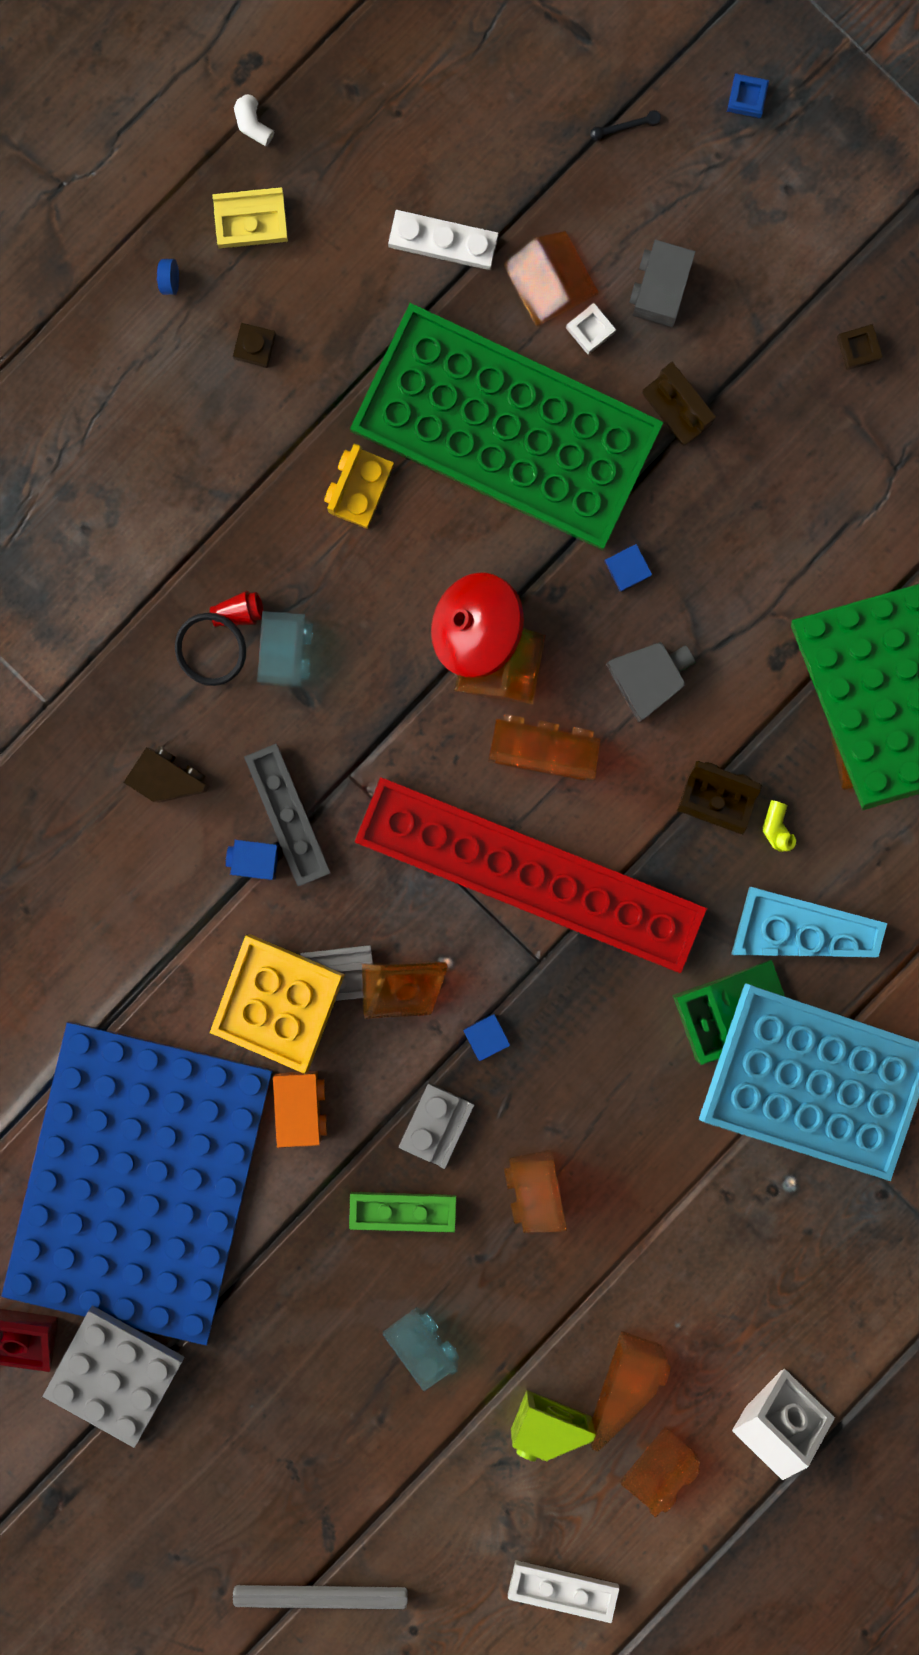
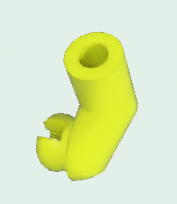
M771 800L763 825V833L771 846L777 851H791L795 848L796 837L794 834H790L783 824L788 805Z

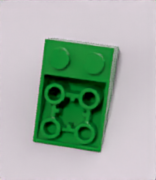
M772 960L672 995L695 1060L700 1065L720 1058L745 983L785 997Z

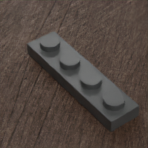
M273 744L244 756L297 886L299 887L330 874V869L278 744Z

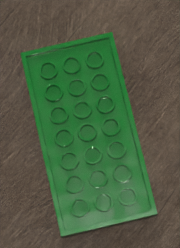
M409 303L350 427V432L603 551L664 422L419 306Z

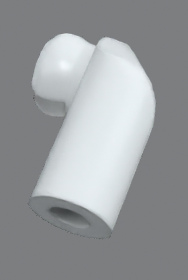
M246 94L242 98L237 99L234 107L238 128L245 135L264 146H268L274 136V130L258 122L256 114L258 101L254 96Z

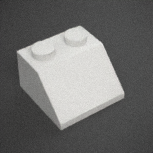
M783 1369L745 1407L732 1431L769 1468L784 1480L809 1467L835 1417L786 1369Z

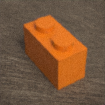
M309 1071L305 1074L301 1072L276 1073L273 1076L277 1148L320 1145L322 1141L321 1136H327L326 1114L320 1115L319 1102L325 1100V1080L318 1079V1071Z

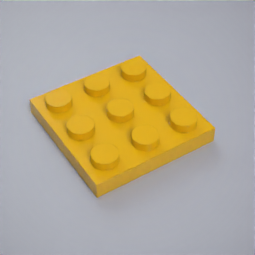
M251 934L245 935L210 1033L305 1074L309 1072L345 974Z

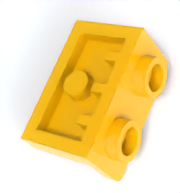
M354 443L351 451L345 450L340 459L338 469L342 473L338 483L331 482L327 490L324 502L329 503L327 507L328 512L368 529L393 470L394 462L362 450L360 445Z

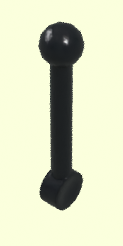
M652 110L646 117L606 128L594 127L590 131V136L593 140L599 141L604 135L640 125L649 124L650 126H656L660 122L661 115L658 111Z

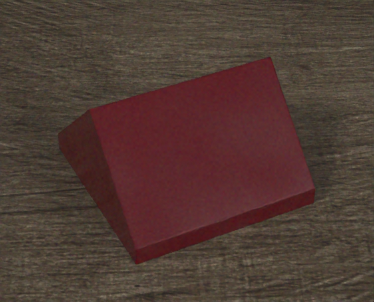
M0 1309V1365L50 1372L58 1317Z

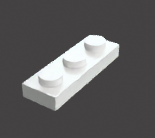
M396 210L388 246L393 249L490 270L498 233Z
M516 1560L508 1591V1599L612 1623L619 1585Z

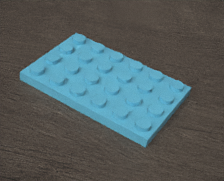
M745 983L699 1120L891 1181L919 1099V1042Z

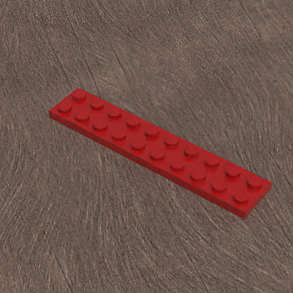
M382 777L379 779L354 841L357 844L678 973H681L707 910L703 906Z

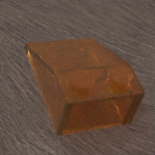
M621 1331L592 1416L596 1433L594 1441L590 1442L592 1450L599 1452L656 1395L659 1385L665 1386L671 1366L667 1364L668 1360L661 1344Z

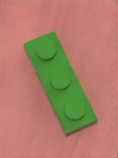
M350 1193L349 1229L455 1232L456 1195Z

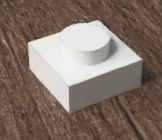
M594 303L566 326V329L588 355L616 332L613 325Z

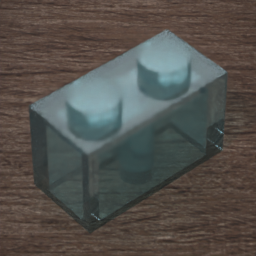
M262 612L257 682L260 685L302 688V681L309 680L310 659H305L304 655L305 645L312 644L313 624L307 623L305 614Z

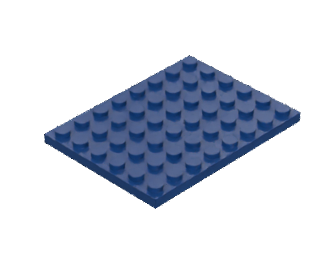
M70 1021L67 1022L1 1297L84 1317L93 1305L134 1329L207 1346L273 1070Z

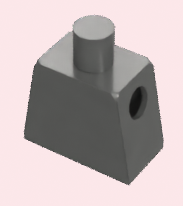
M662 642L614 658L607 662L606 667L635 718L640 722L685 686L680 672L696 662L686 645L668 654Z

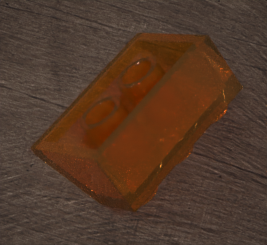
M504 714L503 720L496 719L488 762L588 782L595 780L601 739L593 738L594 731L573 728L572 733L558 731V724L539 721L538 727L524 724L525 718L508 714Z

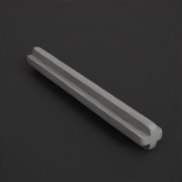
M237 1585L233 1590V1604L235 1607L405 1609L408 1604V1591L405 1587Z

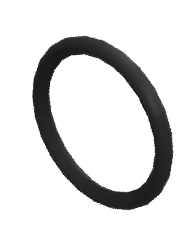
M201 613L189 618L182 624L175 640V654L181 669L187 676L198 683L216 686L233 680L240 673L246 660V643L240 629L234 622L216 613ZM214 620L224 624L234 633L238 641L239 658L237 664L230 673L223 677L206 678L200 676L187 665L182 652L184 635L193 624L199 621Z

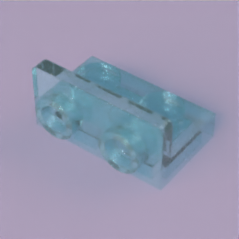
M416 1307L383 1331L382 1335L421 1389L426 1391L449 1373L451 1375L455 1374L458 1371L456 1360L460 1357L448 1340L443 1343L435 1333L439 1328L428 1312L422 1315Z

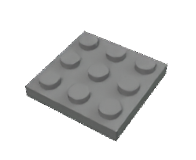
M92 1305L42 1397L135 1448L185 1357Z

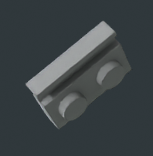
M371 945L300 953L305 958L345 974L335 1001L377 996Z
M428 1083L398 1148L445 1169L474 1107V1103Z

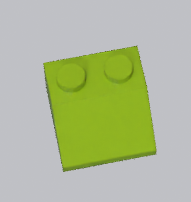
M526 1390L511 1427L512 1447L517 1449L516 1453L519 1456L530 1461H536L537 1458L548 1461L593 1442L596 1436L592 1416Z

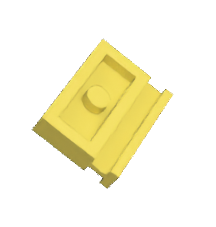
M282 187L212 194L219 249L288 242Z

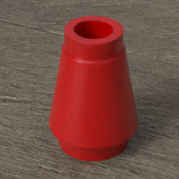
M247 590L216 606L210 607V613L225 616L234 622L236 626L256 625L258 620L264 619L263 604L257 592L250 593ZM212 620L215 627L225 626L220 622Z

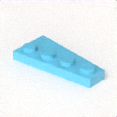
M749 887L732 955L879 957L887 923Z

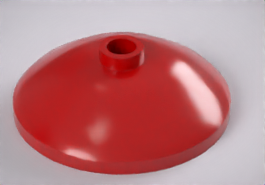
M482 572L460 578L444 592L434 611L431 638L438 659L449 671L466 678H481L495 673L510 660L519 645L524 625L523 607L517 592L503 578Z

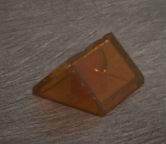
M566 231L536 237L504 263L536 326L598 294L597 288Z
M424 960L362 964L363 1014L365 1019L431 1015L448 969L447 963Z

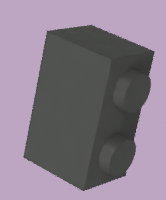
M659 240L654 241L652 250L644 249L639 270L645 271L642 284L635 282L629 303L635 305L632 316L673 327L695 251Z

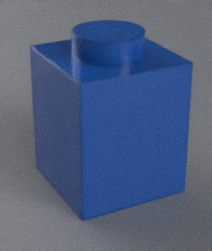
M235 840L234 847L228 846L226 867H231L230 875L275 880L280 845Z

